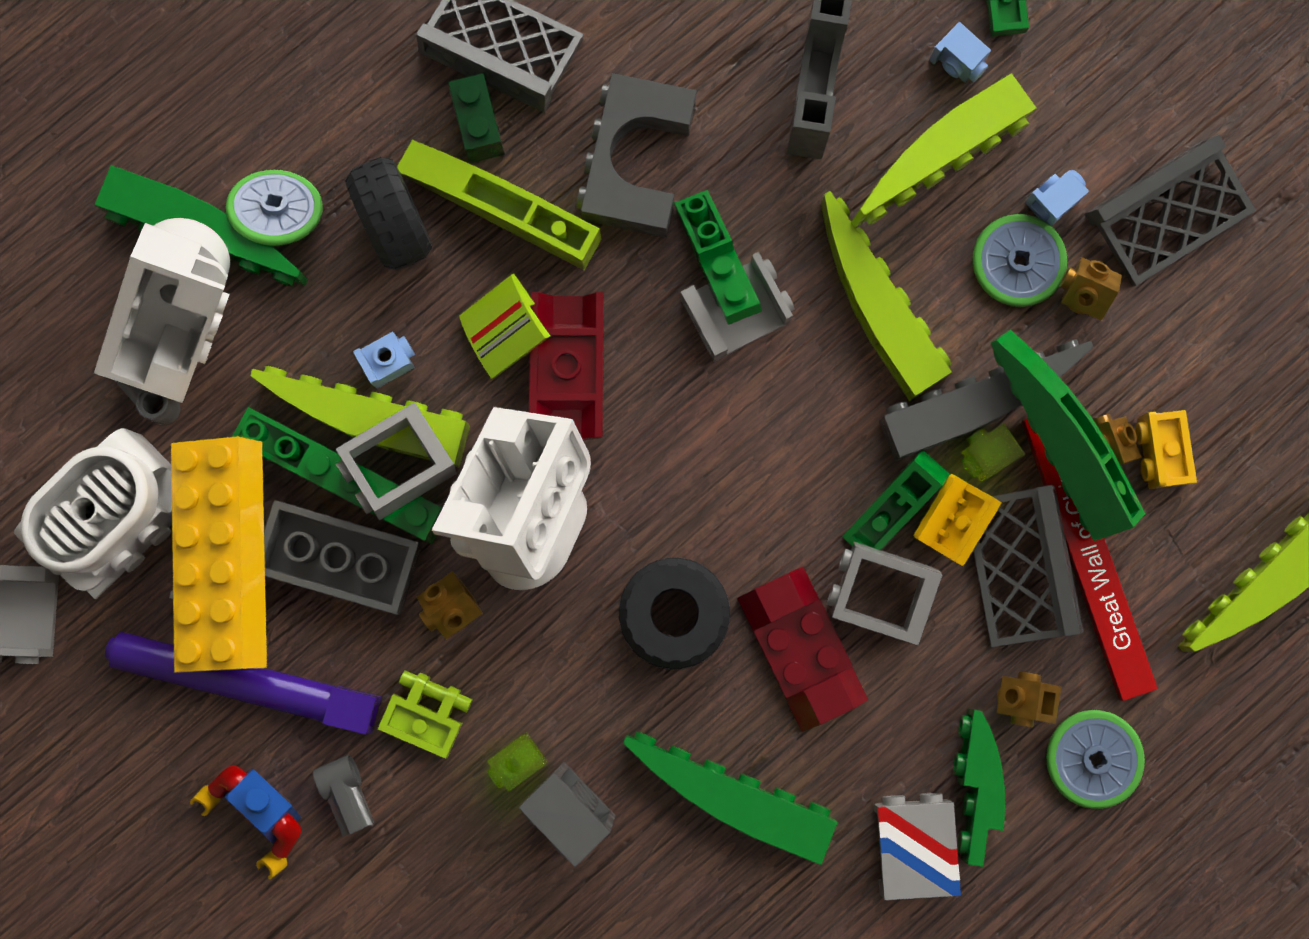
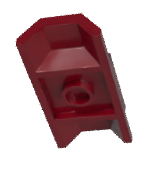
M531 292V299L535 303L531 309L550 337L530 351L529 413L573 419L583 441L603 438L604 292H595L585 296H552L540 292Z
M803 566L737 597L801 732L822 725L855 709L868 700L852 667L853 665Z

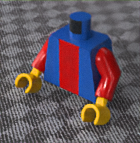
M237 765L229 766L209 785L203 786L190 800V804L192 805L195 801L201 803L205 808L201 815L206 816L224 797L273 844L271 851L256 863L258 869L266 865L270 871L268 879H272L287 867L286 858L301 834V826L298 823L301 816L254 769H250L246 773Z

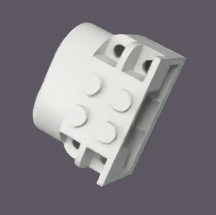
M184 218L167 219L154 226L147 223L144 224L130 256L96 364L95 374L183 403L197 362L206 363L212 341L217 333L229 294L223 292L230 269V256L225 243L215 231L200 222Z
M493 407L472 451L467 454L465 465L457 481L452 484L450 495L432 528L435 535L451 537V546L457 554L477 559L481 567L488 570L492 578L506 588L528 590L552 580L565 566L585 522L587 502L582 489L590 472L591 461L589 452L573 419Z
M125 428L116 430L97 447L84 450L73 456L31 497L23 511L21 522L14 530V534L23 542L27 552L37 563L49 569L53 574L61 575L75 589L87 591L94 599H97L125 571L131 572L137 568L145 559L142 554L152 544L157 546L170 535L171 530L169 527L172 525L171 464L143 435ZM93 503L95 506L94 514L90 519H87L86 514L91 512L88 507Z

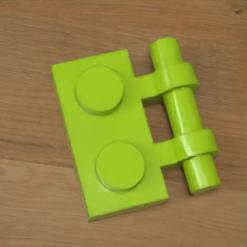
M404 670L399 684L410 688V693L407 699L396 694L392 695L378 730L446 759L463 724L450 718V714L453 708L467 713L473 699L460 694L461 690L453 686L446 688L430 681V677L425 674L419 673L415 675ZM423 694L442 702L438 712L419 705Z

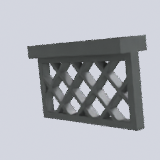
M441 0L428 24H422L416 37L420 54L468 77L483 73L487 86L545 113L551 103V95L582 43L584 34L513 0H476L475 3L460 7L457 6L455 0ZM495 6L506 10L507 18L489 22L485 9ZM480 11L484 24L465 29L461 15ZM456 17L460 30L451 33H445L437 29L441 21ZM531 21L537 24L539 33L521 37L517 24ZM511 26L516 39L497 44L493 30ZM487 32L492 45L476 48L470 44L468 37ZM562 36L571 40L567 49L553 52L548 39ZM543 41L547 54L529 59L524 45ZM519 47L523 61L510 64L502 59L500 52ZM551 62L554 72L549 81L534 75L532 67Z
M1219 134L1201 141L1085 213L1091 226L1097 225L1132 286H1137L1256 211L1221 150L1226 145ZM1212 162L1216 163L1221 172L1218 185L1202 182L1205 167ZM1196 173L1195 179L1188 178L1189 176ZM1181 182L1193 186L1189 204L1172 200L1176 184ZM1200 188L1217 192L1212 210L1196 206ZM1166 191L1165 198L1158 197ZM1224 194L1234 196L1242 210L1233 216L1220 213ZM1152 201L1163 204L1159 223L1142 219L1147 202ZM1170 206L1187 210L1182 229L1166 225ZM1136 210L1135 217L1128 215ZM1194 212L1210 216L1208 230L1204 234L1190 231ZM1218 219L1225 220L1217 225ZM1119 220L1132 222L1129 242L1117 239L1110 225ZM1140 225L1157 229L1152 248L1136 244ZM1164 231L1181 235L1178 249L1173 253L1160 250ZM1188 237L1194 238L1193 241L1187 244ZM1134 250L1151 254L1148 268L1140 274L1136 272L1131 263ZM1158 256L1165 257L1157 262Z
M1048 485L1037 487L1036 489L992 496L1002 503L1009 502L1005 509L999 507L997 511L1002 514L990 531L985 530L986 537L982 542L980 539L974 548L991 647L1083 633L1056 486ZM1032 497L1035 513L1028 523L1024 524L1009 512L1017 500ZM1005 517L1024 528L1012 546L994 535ZM1036 520L1039 533L1031 528ZM1027 532H1030L1041 541L1042 550L1034 561L1016 550ZM991 538L1008 549L997 567L986 561L983 555V549ZM1012 553L1030 564V567L1019 582L1001 571ZM1042 557H1044L1046 570L1038 565ZM986 567L993 571L989 578L987 576ZM1034 568L1048 578L1049 587L1041 598L1022 586ZM997 575L1015 586L1004 603L998 601L990 593L989 586ZM1019 590L1037 601L1026 619L1008 608V605ZM1049 594H1051L1053 606L1045 602ZM993 603L1000 607L996 615L994 614ZM1041 605L1054 613L1057 629L1041 631L1030 623V620ZM1005 611L1020 621L1022 625L1014 636L999 638L996 622ZM1026 626L1035 632L1020 635Z

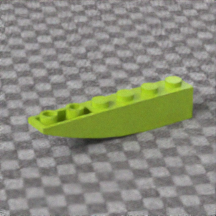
M1009 74L960 104L928 128L903 152L881 178L851 221L852 225L856 228L866 221L869 225L874 224L888 213L886 208L894 203L898 207L903 206L917 195L915 190L923 185L930 189L945 178L944 172L953 167L955 172L959 171L974 159L972 155L981 150L983 154H986L1002 142L1000 137L1007 133L1013 137L1024 130L1030 124L1027 119L1036 110V106L1013 74Z
M411 141L397 166L400 174L409 180L584 271L601 241L600 229L504 179L417 141Z
M829 191L823 196L821 208L828 242L840 280L851 307L870 343L908 400L911 401L946 379L952 373L949 368L951 361L941 347L936 349L929 339L931 332L925 321L921 317L915 318L908 306L911 303L901 287L895 288L889 279L890 270L881 257L875 258L869 249L870 241L862 228H855L848 218L850 211L846 203L840 197L836 199L832 192Z
M265 366L264 371L252 369L250 375L286 402L321 423L353 438L414 403V401L406 400L405 406L391 403L392 397L377 392H371L370 397L356 394L357 388L336 383L334 389L321 386V379L308 375H300L299 380L286 377L287 371L271 366ZM415 402L454 463V466L459 468L470 425L462 420L463 414L442 409L439 415L427 412V405ZM409 426L375 445L389 451L431 461Z
M1309 513L1304 518L1299 516L1293 520L1284 530L1287 535L1278 544L1274 542L1261 552L1259 558L1262 561L1253 570L1248 568L1234 580L1233 583L1236 587L1227 596L1222 594L1210 604L1208 610L1211 613L1202 622L1200 620L1195 621L1183 632L1182 635L1185 639L1178 645L1183 652H1195L1237 634L1268 617L1309 587Z

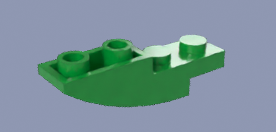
M708 190L674 202L703 276L727 324L730 325L762 312L760 301L734 250L733 241Z
M967 708L966 716H961L958 727V737L963 738L961 753L955 754L953 762V775L958 776L957 783L971 787V792L965 793L963 799L962 813L967 816L965 831L961 830L959 832L957 851L962 854L961 860L968 865L983 867L988 829L1004 831L1005 785L1002 764L991 728L982 711Z

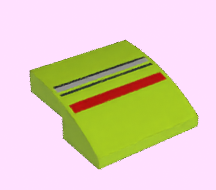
M515 274L510 275L459 315L466 336L491 379L499 376L550 337L531 309L535 303Z

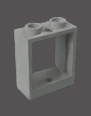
M415 402L336 448L342 459L336 463L338 469L347 483L354 479L361 491L355 494L365 513L368 514L374 511L379 520L457 474L454 463ZM409 426L432 461L433 466L382 497L377 498L353 458Z
M854 542L851 550H844L838 570L844 572L839 585H832L828 596L827 605L832 606V617L919 645L942 578V573L937 568ZM861 559L920 577L903 627L845 608Z

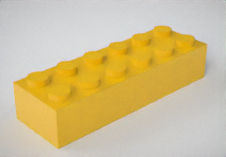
M237 436L171 443L174 672L267 668L262 442Z

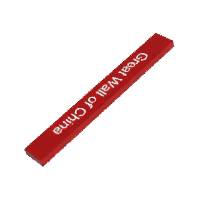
M1025 419L1021 422L1043 485L1056 486L1069 559L1120 701H1124L1158 690L1105 538L1093 541L1089 531L1083 528L1080 523L1079 512L1072 499L1065 494L1062 480L1055 466L1051 465L1046 458L1045 447L1038 434L1031 429L1028 419Z

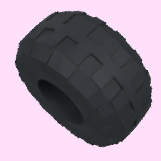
M379 157L351 169L345 179L347 189L366 234L384 267L399 270L426 258L433 247L394 160Z
M664 558L647 564L629 580L620 598L619 624L625 641L637 656L659 668L670 670L685 669L702 663L720 647L729 628L730 605L723 585L708 568L690 559ZM671 590L682 591L689 595L697 608V620L693 628L686 634L678 637L667 636L661 633L655 627L651 617L652 606L655 600L662 593Z

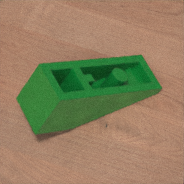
M922 449L842 537L852 546L854 542L881 550L943 486L950 474Z

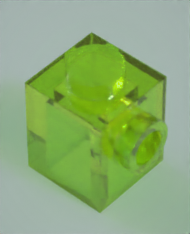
M1002 424L989 434L985 428L966 439L969 447L961 451L964 459H962L964 468L972 478L978 477L980 482L988 479L1025 455L1005 424Z
M525 732L487 761L491 767L487 772L499 789L505 786L510 792L546 765L548 761L529 734Z

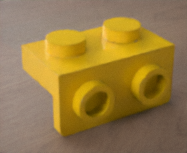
M1186 410L1164 413L1148 412L1139 416V423L1135 425L1137 442L1139 445L1142 444L1144 459L1141 460V474L1144 481H1148L1149 489L1197 483Z
M950 474L928 512L921 520L919 527L914 533V538L959 565L964 566L1002 502L970 485L956 475Z

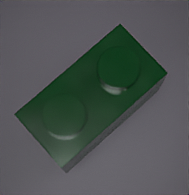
M484 74L448 82L465 151L470 163L505 155Z

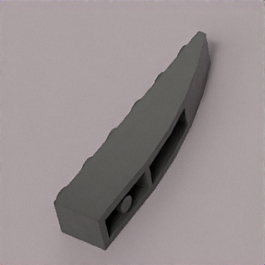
M1075 339L1057 346L1058 353L1045 357L1043 352L1037 354L1061 377L1094 347L1091 341L1079 345L1078 340ZM1000 366L988 372L990 377L978 382L975 376L954 384L956 390L942 394L941 389L928 392L920 396L922 402L908 407L907 402L904 401L886 408L887 415H884L879 422L894 461L919 453L922 449L925 451L963 437L1021 406V401L1012 393L1011 382L1003 367Z

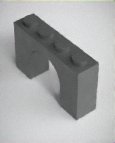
M813 0L786 154L822 160L831 131L836 101L833 91L852 0Z
M612 73L610 84H603L600 106H604L602 119L596 118L593 126L592 140H597L594 153L588 152L586 157L584 174H589L587 186L580 187L577 197L576 208L581 209L584 221L667 238L674 206V194L638 187L626 182L615 171L611 162L612 154L617 143L625 135L638 129L650 128L689 136L696 106L697 90Z

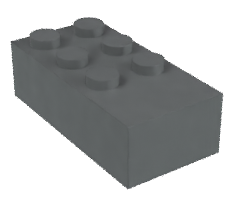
M274 500L264 530L265 576L392 614L401 615L423 544Z
M565 762L540 784L519 807L530 823L540 830L551 841L554 848L565 859H568L574 867L610 834L616 816Z

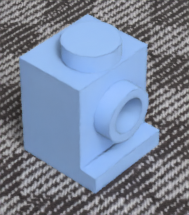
M958 22L935 46L929 60L933 64L940 60L945 71L954 78L959 77L965 83L969 79L975 82L988 68L985 61L991 49L963 24Z
M1069 170L1061 178L1056 174L1051 176L1039 189L1037 188L1024 203L1039 219L1052 226L1079 203L1089 190L1085 187L1086 184L1082 176L1075 170Z
M393 331L364 348H358L353 351L368 380L377 389L415 368L410 360L415 353L405 336L398 338ZM390 350L391 358L386 362L380 361V354Z

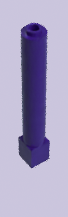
M120 632L116 638L112 637L105 650V658L109 659L110 668L323 722L322 724L365 735L373 733L382 696L343 686H333L266 668L174 672V645L125 632Z

